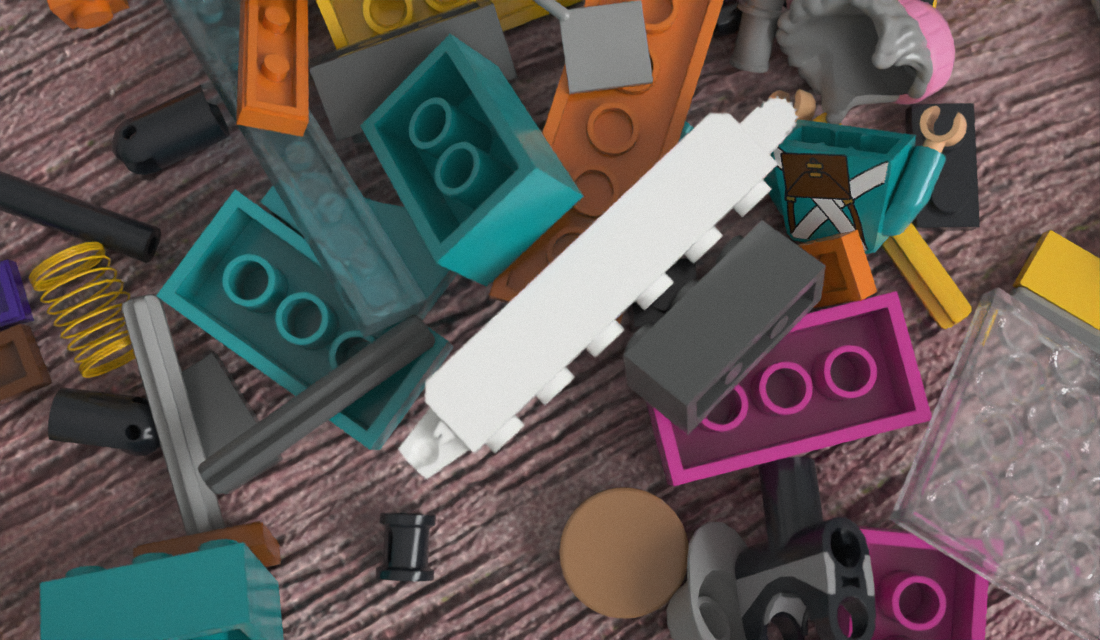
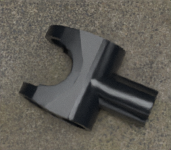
M791 457L759 465L768 541L745 548L739 553L735 563L738 603L746 640H769L767 632L770 621L778 627L784 640H805V636H808L809 619L810 622L814 621L817 634L821 640H871L876 622L875 593L869 548L864 534L850 519L837 517L826 521L823 520L814 459ZM840 604L850 613L852 619V633L849 638L842 633L838 625L837 613Z

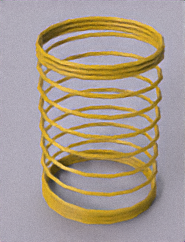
M96 241L74 245L54 254L36 266L28 276L30 284L34 287L33 290H47L40 297V302H54L48 307L47 314H61L54 320L53 326L63 327L69 325L61 332L60 338L69 339L78 336L68 344L67 350L75 351L85 348L74 357V362L81 363L79 371L82 377L86 378L105 374L135 359L132 348L108 363L90 368L113 352L131 345L128 335L104 346L87 358L77 360L82 354L93 347L128 333L127 330L111 335L123 327L125 321L107 334L89 343L70 348L76 341L95 330L124 320V317L108 321L121 311L122 303L106 308L103 307L112 302L119 294L128 295L127 300L130 299L131 295L126 291H122L124 282L116 279L117 270L109 267L111 258L105 256L106 249H104L103 244ZM90 250H98L95 255L66 263L48 272L36 281L41 274L61 261ZM103 258L108 260L106 267L92 269ZM87 260L85 263L79 265L78 267L66 273L44 280L51 274L67 266L78 263L80 261ZM103 270L82 287L58 298L43 300L49 292L58 286L87 273ZM107 270L114 271L112 279L95 282ZM109 282L100 291L82 302L64 310L50 312L56 304L65 298L92 286ZM113 282L121 283L119 291L99 295ZM114 295L106 303L84 316L70 322L56 324L71 311L99 298ZM120 307L113 314L88 329L76 334L63 336L78 323L104 311Z

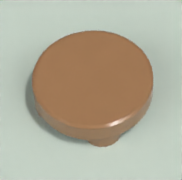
M614 487L589 496L571 513L561 535L560 564L569 588L587 607L602 615L613 618H636L661 608L680 588L687 572L689 544L679 517L662 499L641 489Z

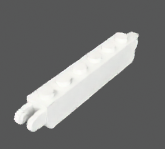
M778 96L775 99L769 97L767 102H762L761 108L757 107L740 124L730 114L710 113L438 369L426 381L425 402L429 405L430 409L398 448L416 471L428 479L468 450L477 453L485 444L496 453L525 425L516 414L535 396L544 405L551 401L575 378L566 367L579 354L587 349L594 358L597 357L625 330L616 321L622 313L634 302L645 311L674 283L665 272L683 255L693 264L723 236L715 225L732 209L741 217L748 213L772 189L763 179L778 164L770 154L797 125L795 123V120L798 118L795 115L797 109L792 107V102L788 103L786 98L779 99Z

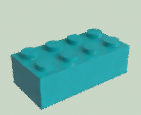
M236 189L156 295L294 396L300 394L411 316L410 313ZM428 327L435 339L433 347L333 416L329 421L369 450H380L425 388L426 381L439 369L454 346Z

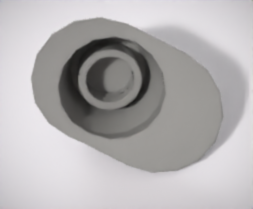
M722 522L705 523L696 529L689 543L687 557L688 580L674 593L666 610L667 625L673 640H746L738 603L735 563L739 553L747 548V545L734 529Z

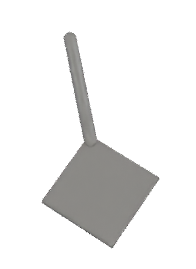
M533 0L559 20L569 94L653 84L641 0L576 9H566L555 0Z

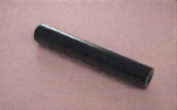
M0 171V211L86 242H99L108 250L148 263L154 257L160 243V228Z

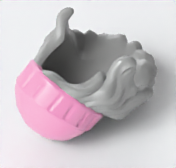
M792 0L790 9L783 12L777 22L779 29L775 35L777 43L780 44L781 51L789 55V66L798 67L799 76L806 80L815 94L821 95V106L823 111L827 113L826 121L830 124L839 125L849 110L856 105L887 102L904 105L918 103L945 86L954 66L955 46L948 22L940 11L929 3L920 0Z

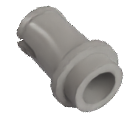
M784 0L738 1L737 7L742 11L734 51L729 61L732 66L749 72H767L778 27V19L783 12L788 10L783 6Z

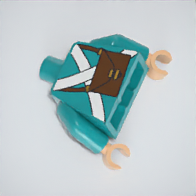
M799 89L795 94V105L793 107L797 109L795 111V115L798 116L795 120L797 125L770 154L778 164L763 180L772 188L768 195L779 213L784 216L786 232L794 241L807 242L858 230L865 254L875 253L889 236L902 234L928 203L946 162V157L942 154V150L944 147L955 145L962 140L967 128L966 119L958 112L954 118L951 130L944 135L938 136L935 135L933 128L941 109L938 106L929 107L921 115L919 124L921 132L926 139L923 146H915L916 135L810 121L815 114L816 101L812 94ZM778 90L769 96L771 99H775L777 96L779 99L786 98V101L790 103V95L784 91Z

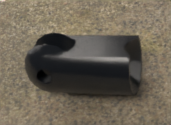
M199 85L120 123L114 132L111 142L112 152L117 159L124 162L131 172L139 175H148L230 137V132L218 105L207 103L203 87Z
M62 387L57 391L53 399L48 420L49 440L117 448L133 456H146L161 447L147 398Z

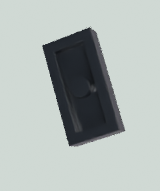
M974 103L911 104L905 110L906 134L916 135L915 146H923L926 139L921 132L919 124L921 115L929 107L938 106L941 109L939 117L934 123L935 135L941 136L948 133L953 127L954 118L958 112L965 117L967 123L966 133L962 140L955 145L943 148L942 154L946 157V162L928 203L912 221L918 232L972 231L980 227Z

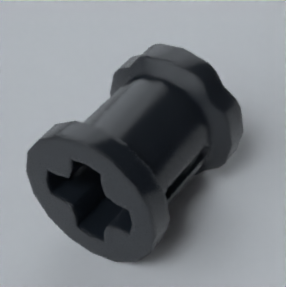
M381 512L380 523L385 526L383 565L376 568L375 578L392 581H433L434 570L428 567L430 528L436 525V515Z

